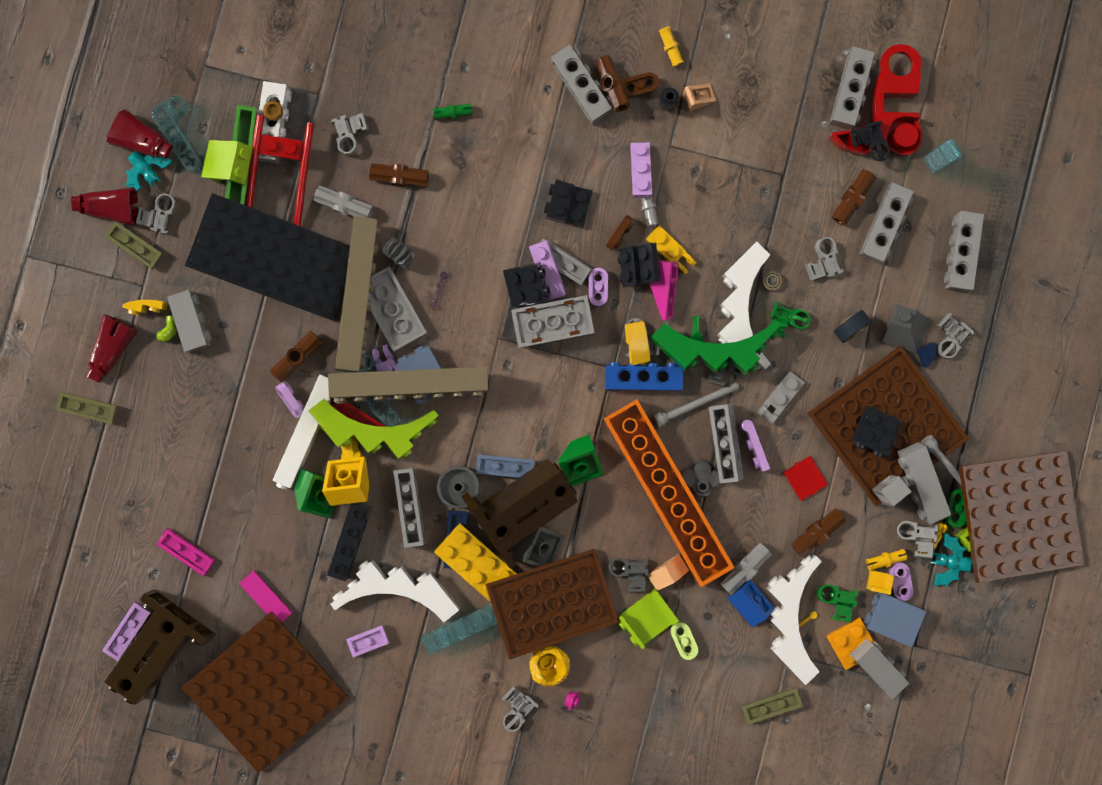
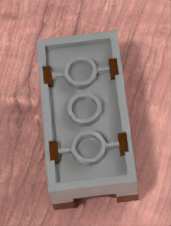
M587 295L511 310L518 348L533 347L594 335Z

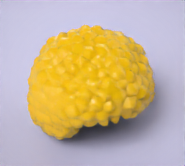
M551 645L533 652L530 658V671L535 682L545 687H554L567 678L570 669V659L564 651Z

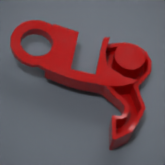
M897 44L888 48L881 56L879 64L881 70L876 79L872 110L873 122H883L880 124L883 141L887 140L890 152L903 156L917 151L922 143L923 132L918 122L920 116L919 113L884 112V98H914L919 93L922 62L916 49L909 45ZM894 54L907 56L911 61V71L909 74L898 76L892 73L889 68L891 56ZM851 130L834 132L829 137L835 146L842 151L859 156L870 153L869 144L871 143H868V145H865V143L860 144L859 147L853 148L850 135Z

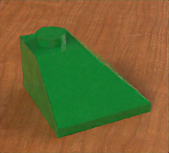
M589 434L571 441L558 460L560 468L568 477V483L572 486L604 475Z
M300 469L294 485L299 511L331 518L335 505L330 506L322 492L324 475Z

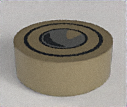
M775 271L766 273L762 278L763 287L769 291L778 289L782 284L780 274Z

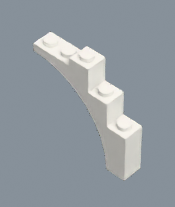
M758 242L722 276L724 278L723 282L729 288L733 287L735 290L719 305L722 308L721 312L727 318H732L717 334L719 337L718 341L721 344L737 342L753 336L748 312L749 295L760 267L770 256ZM756 353L760 358L757 363L760 366L757 369H766L771 363L763 353L760 355Z
M815 555L806 556L801 561L802 565L797 570L794 568L788 573V579L785 580L782 576L773 577L768 582L769 586L766 588L782 605L780 608L779 606L775 607L768 619L785 635L782 638L780 636L777 637L770 649L805 685L819 673V670L812 663L803 646L798 623L799 603L804 586L812 572L822 562Z
M367 560L358 567L360 571L356 573L360 581L357 578L347 585L349 589L345 593L340 591L332 597L334 601L330 604L336 610L345 603L361 596L395 594L422 603L432 610L443 622L460 610V607L432 572L429 575L425 572L417 579L419 583L416 584L403 566L399 569L397 567L393 568L387 573L389 575L387 578L374 560L370 563Z

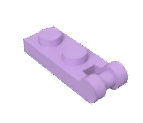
M741 421L739 427L747 435L746 445L749 451H753L755 458H752L755 468H759L762 472L769 470V464L752 421Z

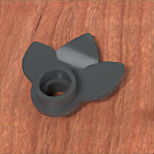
M703 459L696 464L694 470H683L685 483L693 488L694 493L699 497L709 496L712 488L720 483L718 470L711 471L710 465ZM701 484H704L706 486V489L701 490L699 486Z

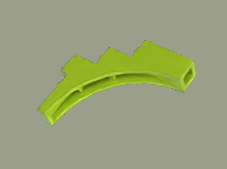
M324 398L308 410L337 447L342 445L344 448L353 441L350 437L354 436L367 453L370 451L375 453L382 447L381 442L383 441L397 459L400 457L404 459L412 453L411 448L413 444L409 440L412 439L414 441L422 435L421 430L425 426L428 429L437 422L435 418L439 416L435 410H432L422 418L408 424L393 427H377L347 418L335 410Z

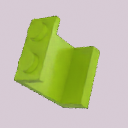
M209 140L201 177L217 183H221V180H231L245 185L253 147L238 141Z
M655 588L618 615L620 619L618 624L624 632L626 630L632 635L630 640L635 647L640 646L641 649L645 648L647 642L671 624L674 626L679 622Z

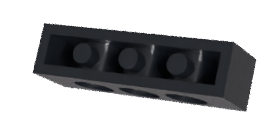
M361 502L350 504L327 576L342 581L349 579L373 506Z

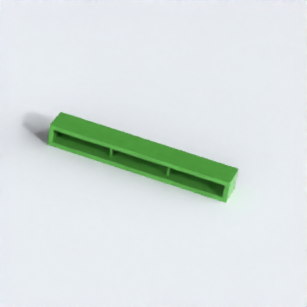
M237 105L233 141L252 146L257 108ZM249 168L245 185L227 180L225 198L245 205Z

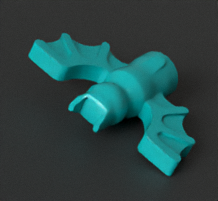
M133 152L128 157L133 168L125 171L128 175L125 185L135 188L137 192L140 191L142 187L139 182V176L141 174L144 175L145 180L154 188V183L157 180L161 182L156 172L151 169V165L157 164L165 169L173 163V160L149 155L144 157L140 152Z
M945 533L942 543L945 547L951 549L952 555L947 556L943 553L933 552L935 560L930 563L949 568L946 572L936 573L934 579L935 586L945 585L948 587L952 580H959V571L970 572L972 558L962 556L966 548L959 544L958 537H951Z

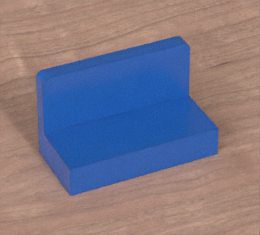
M751 580L744 582L738 591L728 597V600L752 627L766 620L775 609Z

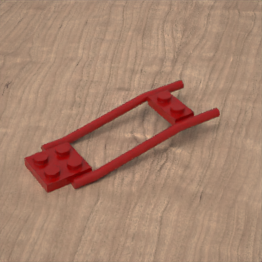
M257 114L245 206L253 208L259 154L301 161L293 223L301 227L314 123L307 122L304 141L262 135L264 115Z

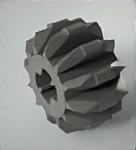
M395 238L387 241L382 249L383 255L402 269L410 266L415 258V253L412 249Z

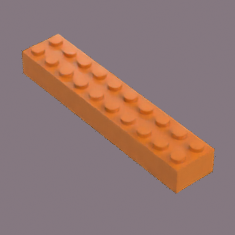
M636 399L603 418L698 585L703 587L734 569L735 567L639 401Z

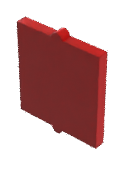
M808 456L799 463L795 462L794 466L783 472L800 501L812 494L815 495L816 491L828 485L811 456Z

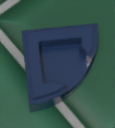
M930 342L917 349L922 367L927 368L933 362L936 356L935 342Z

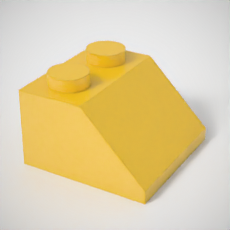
M365 457L328 461L322 492L330 506L367 501L369 478Z

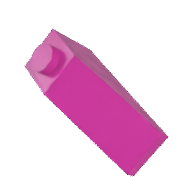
M658 259L660 281L651 283L650 286L662 320L673 319L679 262Z

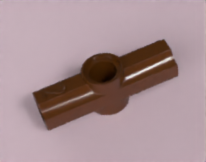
M610 55L599 57L596 60V67L601 77L600 87L603 91L607 92L616 113L626 111L630 108V102L624 90L625 80L618 75Z
M371 163L369 180L387 182L391 185L402 187L406 185L427 187L428 170L409 168L401 164H392L390 166Z
M862 169L852 186L850 185L844 193L840 205L831 218L836 223L846 226L854 212L860 208L866 199V194L877 177L869 170Z
M310 330L293 348L287 351L286 355L270 372L282 383L300 365L304 364L306 359L323 342ZM298 351L301 357L299 361L294 362L292 355Z
M834 508L821 520L812 523L806 529V532L790 545L800 557H803L815 546H819L831 537V533L844 524L846 520Z

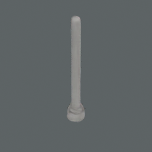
M733 383L668 413L658 412L653 415L654 421L658 429L665 427L669 420L734 392L740 386L738 383Z
M932 435L925 437L921 444L927 447L928 452L932 453L961 485L960 472L938 449L937 440Z

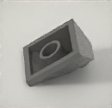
M899 304L893 306L881 343L895 348L902 346L905 351L918 355L917 349L921 346L930 318L916 310Z
M540 527L514 545L511 550L515 558L524 563L539 567L554 561L564 535Z

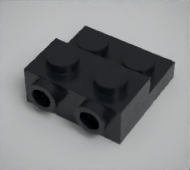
M556 180L555 184L550 185L548 195L552 197L550 203L546 202L544 213L547 214L546 219L583 228L593 190Z
M656 243L619 249L620 255H618L617 260L621 265L619 279L623 287H638L660 281Z
M541 262L503 270L512 308L543 303L550 299V288L546 285L545 281L546 271Z
M866 405L850 441L855 442L854 446L859 449L865 450V448L872 450L871 454L879 458H883V456L889 457L896 441L895 437L903 421Z

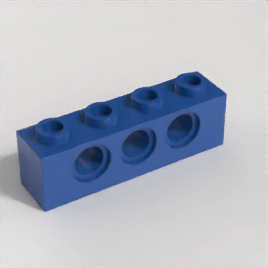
M611 362L609 366H605V390L682 391L683 370L676 363H667V367H659V363H648V367L640 366V364L632 365L631 363H628V366H621V363ZM627 371L630 378L627 382L620 380V372ZM641 371L648 373V381L642 382L639 380L638 375ZM659 372L667 373L668 379L666 382L659 381Z

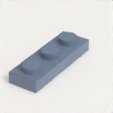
M478 454L476 474L520 478L534 468L535 460Z

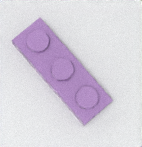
M650 142L631 143L633 198H652Z
M545 240L530 245L529 249L534 263L541 262V265L545 268V281L551 292L549 300L566 295L567 293L549 241Z
M137 601L134 602L102 651L116 661H119L142 629L152 611L146 609Z

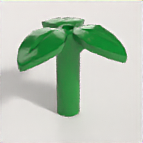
M693 316L690 339L703 342V337L700 333L701 317Z

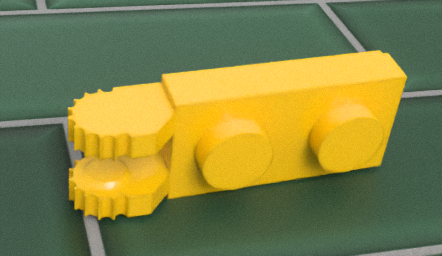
M660 225L646 238L648 243H656L657 251L667 261L678 262L683 257L690 265L694 266L696 264V261L686 253L687 251ZM679 262L678 270L686 275L688 273L687 268Z

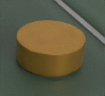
M268 101L263 107V113L268 120L277 121L283 116V107L277 101Z

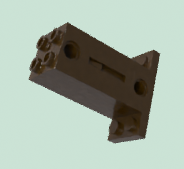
M548 459L483 503H480L476 496L471 497L468 492L461 496L509 569L516 565L512 559L515 555L510 549L511 547L578 502L575 497L577 492L568 483V477L562 469L560 470L556 463L552 464Z
M155 589L144 593L139 599L143 602V606L146 609L154 610L155 612L104 681L108 685V689L124 696L123 699L129 704L137 705L149 696L189 639L194 644H201L203 646L212 641L216 636L215 632Z

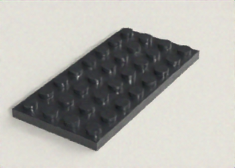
M212 193L185 266L333 321L345 290L350 246Z

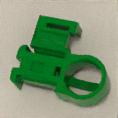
M779 302L774 304L770 318L772 319L771 323L776 320L781 325L778 330L780 332L778 337L785 338L786 335L783 332L785 327L788 328V325L799 330L809 326L811 318L808 312L796 308L792 311L779 306ZM802 313L807 317V319L797 316L795 314ZM794 319L805 322L806 325L798 327L794 323Z
M831 584L821 585L817 589L818 600L826 604H836L834 606L836 613L833 614V617L831 616V619L844 622L851 621L852 608L850 607H856L857 601L855 597H858V591L848 592L839 590V587ZM825 587H830L833 593L823 592L822 590ZM821 595L832 597V599L826 601Z

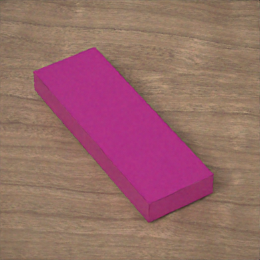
M169 528L166 529L156 544L202 576H206L216 561Z
M255 570L239 583L266 614L272 610L283 622L293 613Z

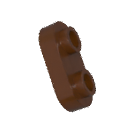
M652 72L626 78L624 90L627 97L633 98L656 91L659 85V78ZM651 81L653 85L647 86L646 82ZM628 86H633V87H634V90H633V91H629V90L627 89V87H628Z
M628 215L624 217L608 241L607 248L610 250L619 248L623 242L622 235L624 232L629 233L634 225L632 223L633 218Z

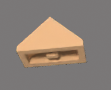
M710 83L687 86L682 94L689 112L717 101Z
M678 554L649 572L647 576L658 591L675 583L689 569Z

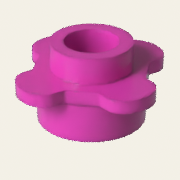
M570 691L566 697L565 706L569 707L568 710L570 711L577 708L580 703L581 697H579L578 691Z

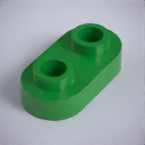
M954 489L949 493L947 501L951 515L946 517L945 520L948 525L958 528L965 524L966 514L962 489ZM957 495L960 496L959 502L955 501V497ZM954 514L957 515L956 521L952 520V516Z

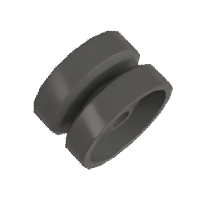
M461 465L445 470L438 478L437 492L441 501L448 507L456 509L467 507L461 497L468 492L471 497L476 496L477 498L481 488L480 479L477 474L469 467ZM458 483L462 485V489L460 491H457V487H455V485Z

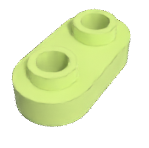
M684 622L672 625L671 636L681 657L686 660L695 658L698 654V646L688 625ZM678 628L684 630L681 635L677 634ZM691 646V651L685 652L684 648Z

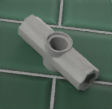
M319 185L314 194L313 201L330 207L335 212L353 217H371L373 206L358 201L346 193H338Z
M759 542L746 556L741 557L734 564L735 568L719 584L732 595L745 581H749L758 572V568L772 554Z

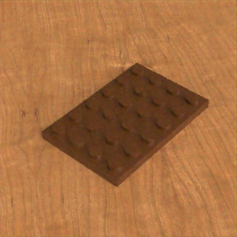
M595 549L485 584L508 660L619 623Z

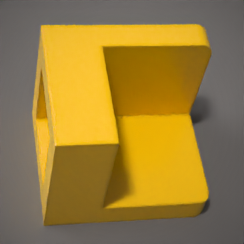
M872 570L869 572L866 589L891 595L894 576Z

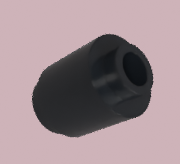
M671 87L665 88L659 98L660 107L666 111L675 109L679 101L678 91Z

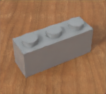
M186 290L168 296L167 299L184 352L190 353L211 346V334L208 329H205L204 323L206 319L204 313L199 310L198 304H200L198 295L194 294L191 290Z
M865 639L849 655L893 700L909 684L904 678L906 674L899 667L895 668L893 666L895 662L887 654L884 656L881 653L883 649L875 641L871 643Z

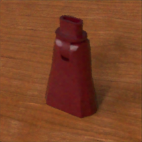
M125 109L118 112L106 135L107 142L110 145L157 158L163 157L167 159L173 149V145L169 144L167 139Z
M133 187L89 192L71 197L72 211H79L80 214L136 225L139 208L132 205L138 203V193Z
M103 314L97 338L87 367L89 371L86 377L100 383L103 376H107L138 330L112 316Z

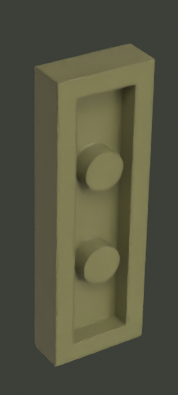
M117 221L112 224L104 236L152 270L164 255Z
M60 392L56 411L114 425L118 410L116 405L65 392Z
M793 687L743 704L741 707L746 722L750 725L803 707L797 688Z

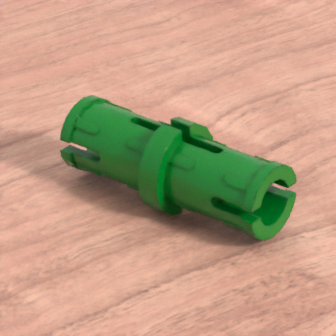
M471 103L456 106L450 104L448 107L433 108L434 119H456V117L472 115Z

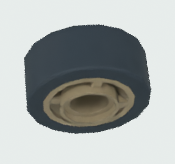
M860 310L841 322L840 326L834 330V333L842 343H845L862 333L872 321L863 310Z

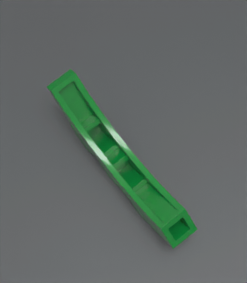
M775 320L767 328L752 337L737 342L719 344L690 339L664 323L651 336V341L684 372L688 368L690 370L693 369L699 362L697 359L702 361L713 373H716L718 370L722 372L729 363L727 361L729 360L746 376L749 372L751 374L755 372L760 366L757 364L760 358L756 353L760 355L767 348L765 344L770 339L774 341L780 334L778 330L781 325Z

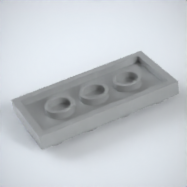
M389 266L371 276L370 281L373 282V291L368 293V300L371 301L370 311L392 350L395 352L427 334L391 267Z

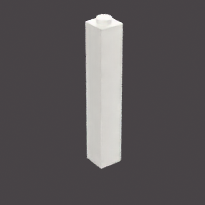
M319 374L272 480L277 482L276 486L282 489L294 488L299 471L302 469L320 429V425L308 410L323 398L329 404L332 402L329 398L328 377Z

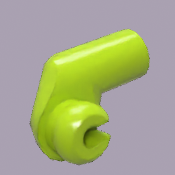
M166 316L167 326L159 331L156 336L159 341L167 342L176 334L177 327L173 316Z

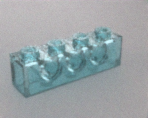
M491 602L423 634L421 641L428 655L496 624L497 621Z

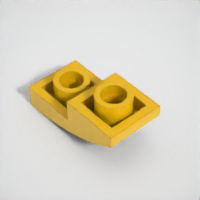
M135 300L124 303L122 308L128 309L129 314L139 316L140 312L146 314L147 309L160 313V309L167 311L168 303L157 300Z
M644 321L625 324L626 343L629 345L630 363L636 365L650 362L649 343Z

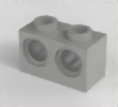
M889 475L872 489L880 501L888 506H895L912 492L908 488L910 484L904 477L900 478Z

